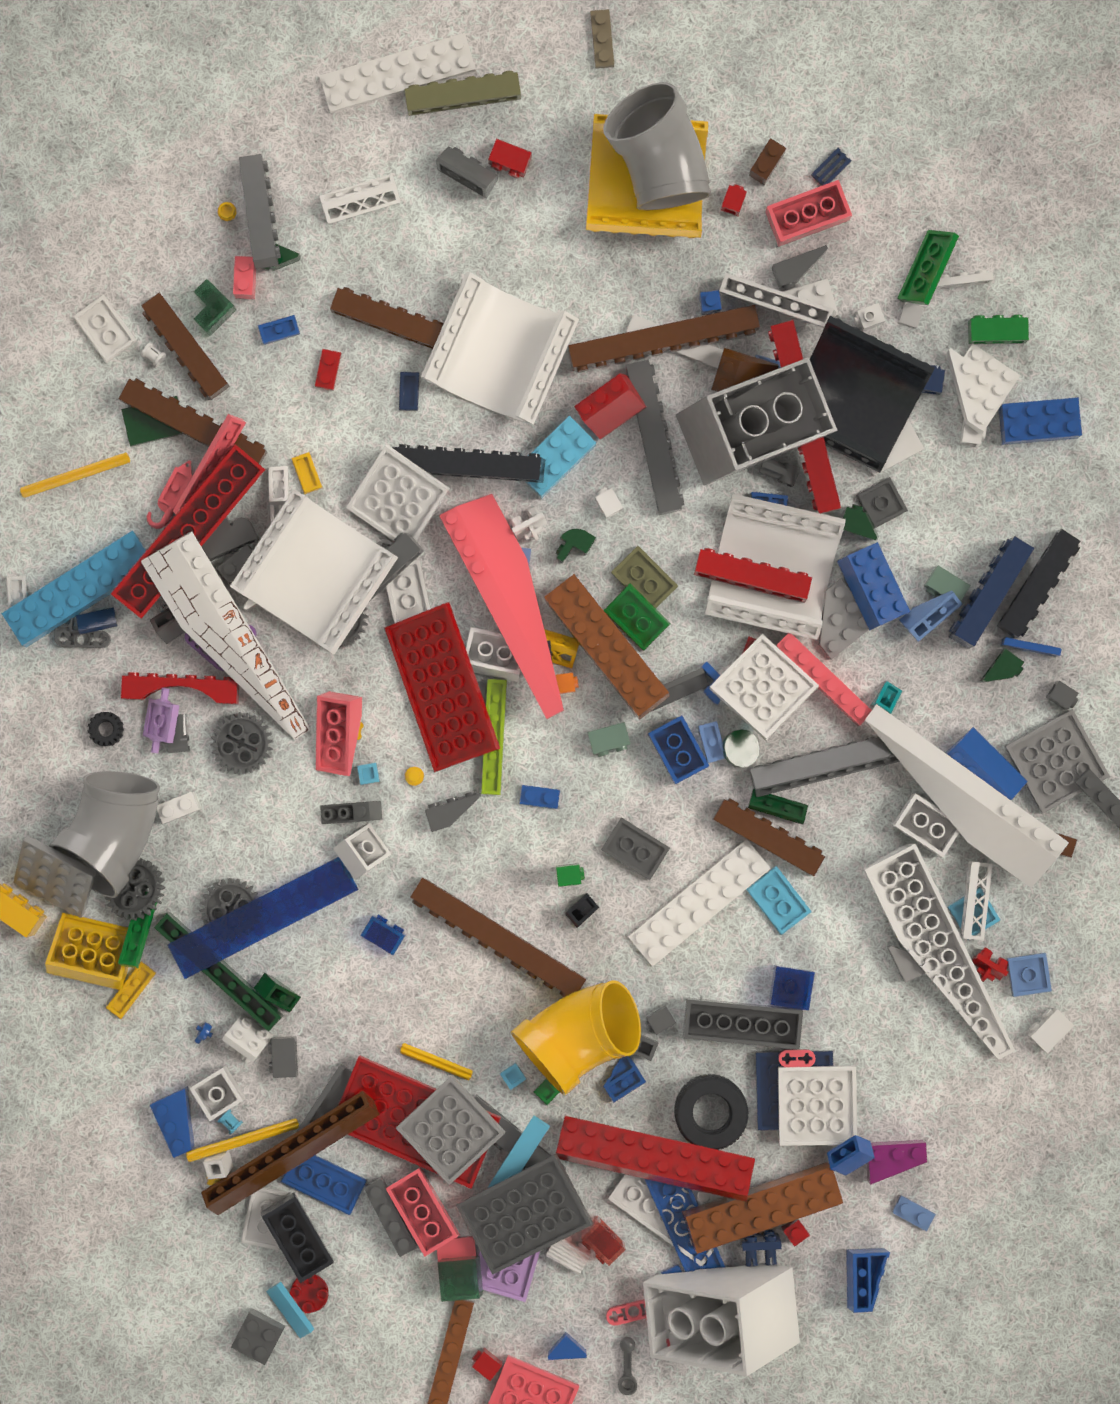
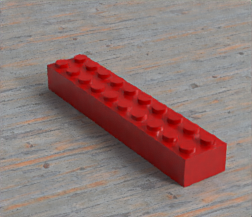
M234 444L113 589L111 595L142 619L161 594L141 560L191 531L202 547L266 469Z
M569 1116L564 1117L556 1150L560 1160L747 1202L755 1165V1158Z

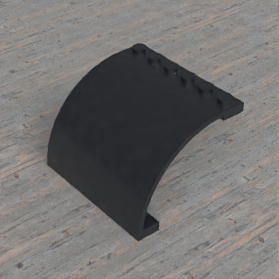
M829 316L809 359L838 430L824 437L825 445L880 473L935 368L927 362L914 358L909 353L896 349L891 344L878 340L875 336L860 331L857 327L844 323L839 318Z

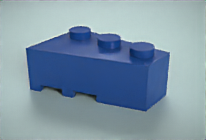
M885 1248L846 1249L847 1308L853 1313L873 1312L880 1289L881 1277L884 1275V1267L890 1255V1252Z

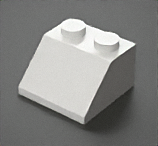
M370 823L333 848L355 880L391 855Z

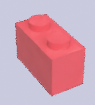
M235 256L233 295L238 299H255L256 268L253 257Z

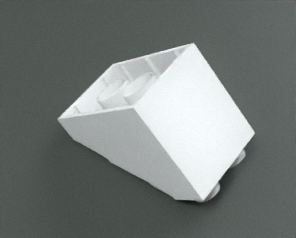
M760 1263L754 1267L753 1265L751 1267L741 1265L736 1267L699 1269L690 1272L659 1274L643 1282L651 1358L748 1376L800 1343L792 1267ZM666 1339H669V1341H670V1346H668V1347H667Z

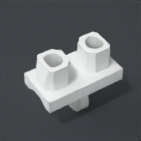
M533 507L527 512L530 519L524 522L520 516L511 519L512 530L517 540L523 537L526 540L534 537L535 541L539 540L537 534L542 532V527L548 524L544 514Z

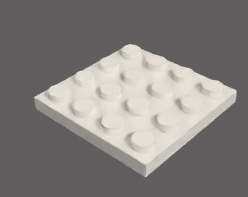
M385 445L346 508L393 541L400 533L404 534L405 532L409 533L417 541L450 488L389 445Z
M762 634L709 689L764 740H767L812 695L819 685Z
M856 1066L778 1067L780 1146L840 1145L854 1135H857Z

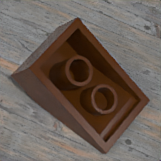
M724 348L711 390L719 392L777 370L779 364Z

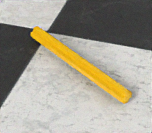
M125 452L21 487L20 492L22 497L26 498L130 463V457Z
M294 1118L186 1152L187 1160L192 1162L298 1129V1120Z

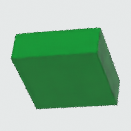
M547 1079L533 1091L546 1105L560 1093Z

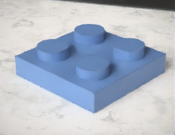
M1046 953L1007 958L1013 997L1052 991Z

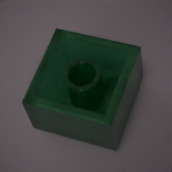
M480 1256L445 1258L437 1262L441 1302L480 1299L483 1296Z

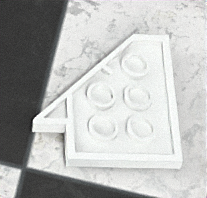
M974 344L970 346L964 357L950 348L946 354L965 424L982 434L1020 375Z

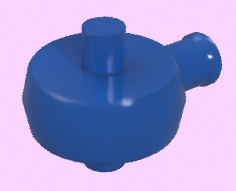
M205 1022L202 1026L198 1025L196 1027V1030L199 1031L195 1038L197 1044L201 1040L204 1041L207 1036L212 1037L213 1033L210 1032L212 1025Z

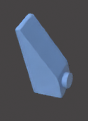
M949 591L913 607L899 621L919 642L957 610L962 603L953 591Z

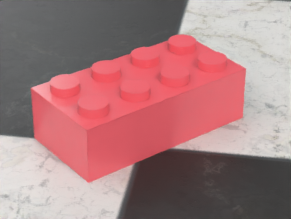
M839 180L769 205L765 210L778 247L850 221L852 217Z
M421 1167L385 1188L424 1257L460 1235Z

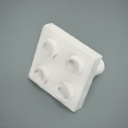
M241 1014L222 1040L225 1042L227 1049L231 1046L230 1051L237 1050L241 1053V1059L243 1060L246 1057L245 1062L249 1063L256 1060L273 1035Z

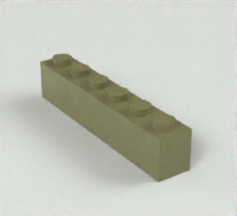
M505 71L500 75L489 73L480 78L469 76L465 80L460 81L449 79L446 83L439 84L438 82H430L426 86L415 84L404 89L409 116L521 100L518 72Z

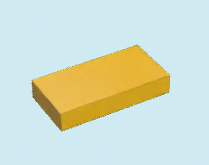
M310 452L291 458L304 494L323 488Z

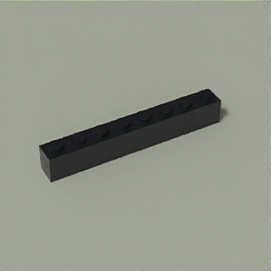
M399 444V447H392L430 475L543 483L546 460L536 453H529V456H521L522 453L510 452V455H505L502 451L492 450L491 453H484V450L480 449L465 452L466 449L454 448V451H448L446 447H436L434 450L428 449V446L417 445V448H410V445Z

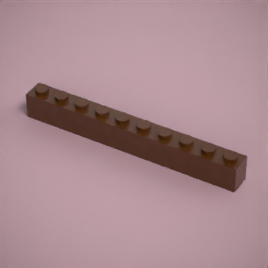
M751 305L568 345V354L572 371L577 370L580 373L588 371L589 367L596 366V369L606 367L607 363L614 362L617 365L625 363L626 359L640 360L645 358L644 355L652 354V356H659L663 354V351L667 350L677 352L682 350L681 347L685 346L696 348L703 342L714 344L719 342V339L733 340L738 338L737 335L741 334L751 336L756 334L760 324L756 307Z
M422 877L410 896L413 899V904L420 908L423 906L430 909L428 913L434 917H443L446 919L444 923L452 928L459 927L462 929L461 933L470 939L472 936L479 940L477 942L479 945L486 949L488 946L495 950V955L502 959L507 957L511 960V965L518 969L523 967L528 970L526 974L534 979H537V977L544 980L543 984L550 989L557 988L560 990L559 994L563 997L579 991L586 981V978L424 877Z
M361 1091L227 1175V1177L203 1190L201 1194L206 1208L216 1215L222 1214L380 1114L374 1100L364 1091Z

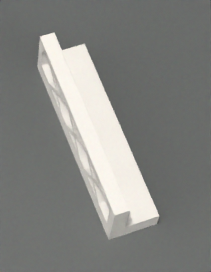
M393 174L320 195L328 224L401 202ZM394 191L395 198L389 200L383 198L386 192ZM368 197L377 199L372 205L365 203ZM355 202L359 204L356 210L351 211L347 209L349 203ZM338 208L340 212L338 215L330 217L328 209Z
M968 862L960 937L963 939L984 941L992 864ZM979 866L987 867L986 876L980 880L978 877ZM981 884L985 891L984 895L978 899L976 897L977 886ZM978 903L982 907V914L976 918L974 916V908ZM975 922L980 927V936L972 935V926Z

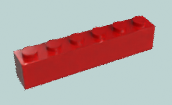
M710 548L700 549L694 571L695 576L805 603L808 598L813 577H809L805 572L794 573L785 567L774 568L769 563L760 562L758 564L752 562L753 560L749 558H734V555L730 553H723L722 555L715 553V550Z

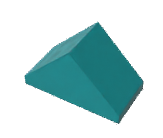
M886 681L870 706L874 708L877 704L891 714L902 690Z

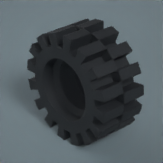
M111 712L95 714L87 726L89 727L87 732L90 734V739L100 746H112L118 743L119 739L123 737L124 724L120 720L121 718ZM107 721L112 724L113 732L111 735L104 737L99 732V726Z

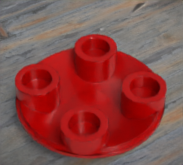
M315 1274L302 1283L297 1278L292 1284L290 1295L304 1313L309 1314L319 1311L325 1306L329 1297V1289L326 1282Z

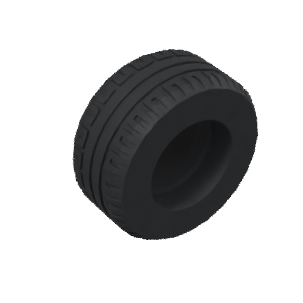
M704 1074L703 1076L695 1077L681 1088L676 1097L674 1105L675 1121L680 1133L690 1144L722 1150L735 1143L743 1135L746 1124H748L749 1111L745 1096L735 1083L724 1076ZM707 1094L721 1096L729 1106L727 1122L716 1130L701 1128L693 1117L695 1103L699 1098Z

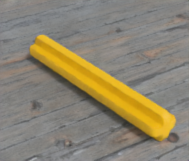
M403 1043L401 1046V1054L463 1079H471L473 1071L406 1043Z

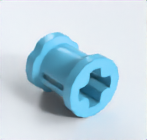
M230 1109L217 1121L229 1130L230 1135L243 1123L231 1113Z

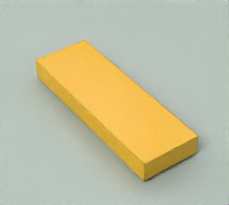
M141 961L139 968H135L125 981L122 990L116 993L106 1006V1009L122 1019L155 976L156 972Z

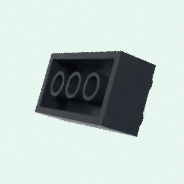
M295 1192L261 1212L262 1219L300 1283L334 1263L333 1257Z

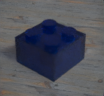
M774 965L769 1004L809 1011L815 972Z

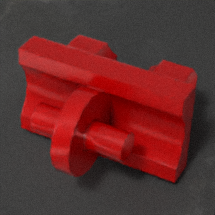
M986 947L972 958V962L978 967L977 972L981 974L980 979L982 982L986 979L993 982L995 978L1000 981L1009 972L1006 970L1008 961L999 957L994 963L990 960L993 952Z

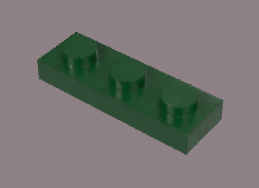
M753 789L748 808L803 825L808 805L773 794L756 797L755 790Z

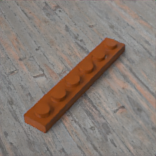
M455 1298L428 1404H448L474 1306L473 1301Z

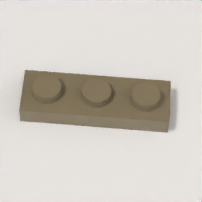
M609 9L590 11L595 69L614 67Z

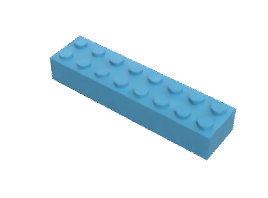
M132 530L1 614L21 645L27 648L54 631L55 628L65 624L71 618L76 617V615L109 596L146 549Z

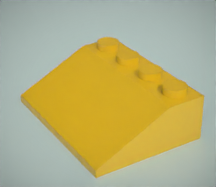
M62 912L45 962L46 972L122 990L129 967L119 965L118 961L128 927L85 917L80 918L76 915Z

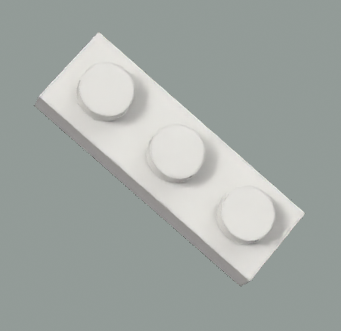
M980 270L972 275H968L967 272L958 273L955 277L942 275L935 290L988 284L993 281V272L987 273V270Z

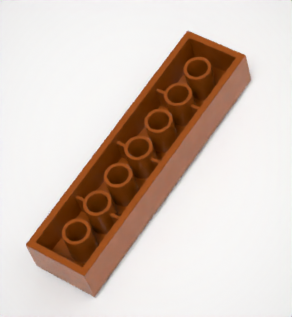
M575 574L544 597L547 605L639 720L670 697L668 690Z
M825 1162L750 1188L747 1202L723 1197L682 1211L693 1249L698 1254L843 1204L834 1171L830 1169V1164Z

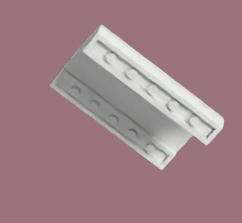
M466 272L421 377L460 398L490 411L534 425L579 319L563 310L560 313H555L525 302L486 283L471 272Z
M294 489L230 587L303 633L332 654H335L398 557L357 532Z
M732 494L718 554L730 553L734 555V558L741 559L745 557L752 559L754 563L760 564V562L771 564V567L774 568L785 567L790 569V572H805L809 577L813 578L805 603L712 580L705 614L818 640L823 623L821 618L825 590L828 588L836 551L846 519Z

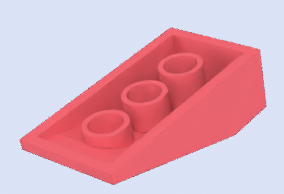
M331 691L317 696L316 770L350 776L362 717V697Z

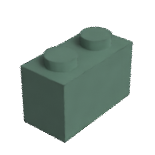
M939 565L935 567L924 584V587L927 588L926 592L934 597L953 591L960 601H962L971 586Z
M625 722L587 732L593 755L597 754L598 757L608 755L609 750L616 749L617 752L628 749L627 745L631 744Z

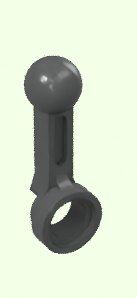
M624 1337L620 1342V1348L624 1352V1371L618 1381V1389L623 1395H632L637 1390V1380L632 1375V1351L635 1348V1341L631 1337ZM631 1380L633 1382L632 1387H623V1381Z

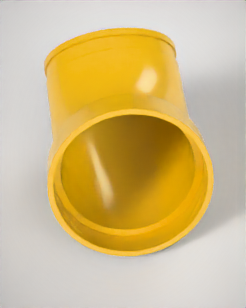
M612 980L586 987L558 1000L538 1013L530 1021L527 1019L522 1021L511 1031V1035L543 1076L561 1094L566 1096L580 1084L579 1079L590 1070L608 1061L634 1054L640 1043L641 1023L636 1003L629 990L619 981Z

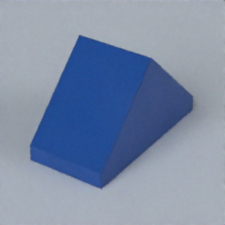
M567 1332L548 1351V1360L587 1358L586 1349Z

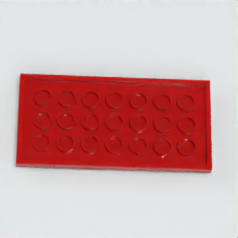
M450 602L385 627L386 635L434 772L500 749Z
M361 1055L358 1056L339 1105L364 1091L374 1100L380 1115L348 1135L438 1174L396 1129L436 1088ZM487 1111L499 1124L501 1117ZM487 1151L455 1179L454 1182L472 1189Z

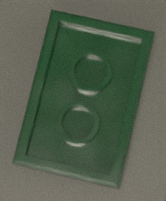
M133 407L121 409L130 447L183 434Z

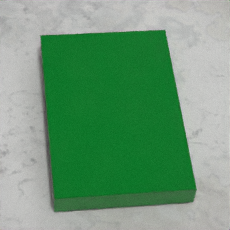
M631 583L604 609V612L643 651L671 624Z

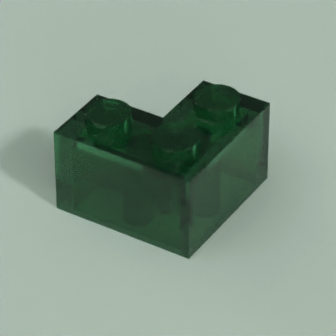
M208 279L194 291L197 298L206 305L194 318V321L211 336L237 309Z

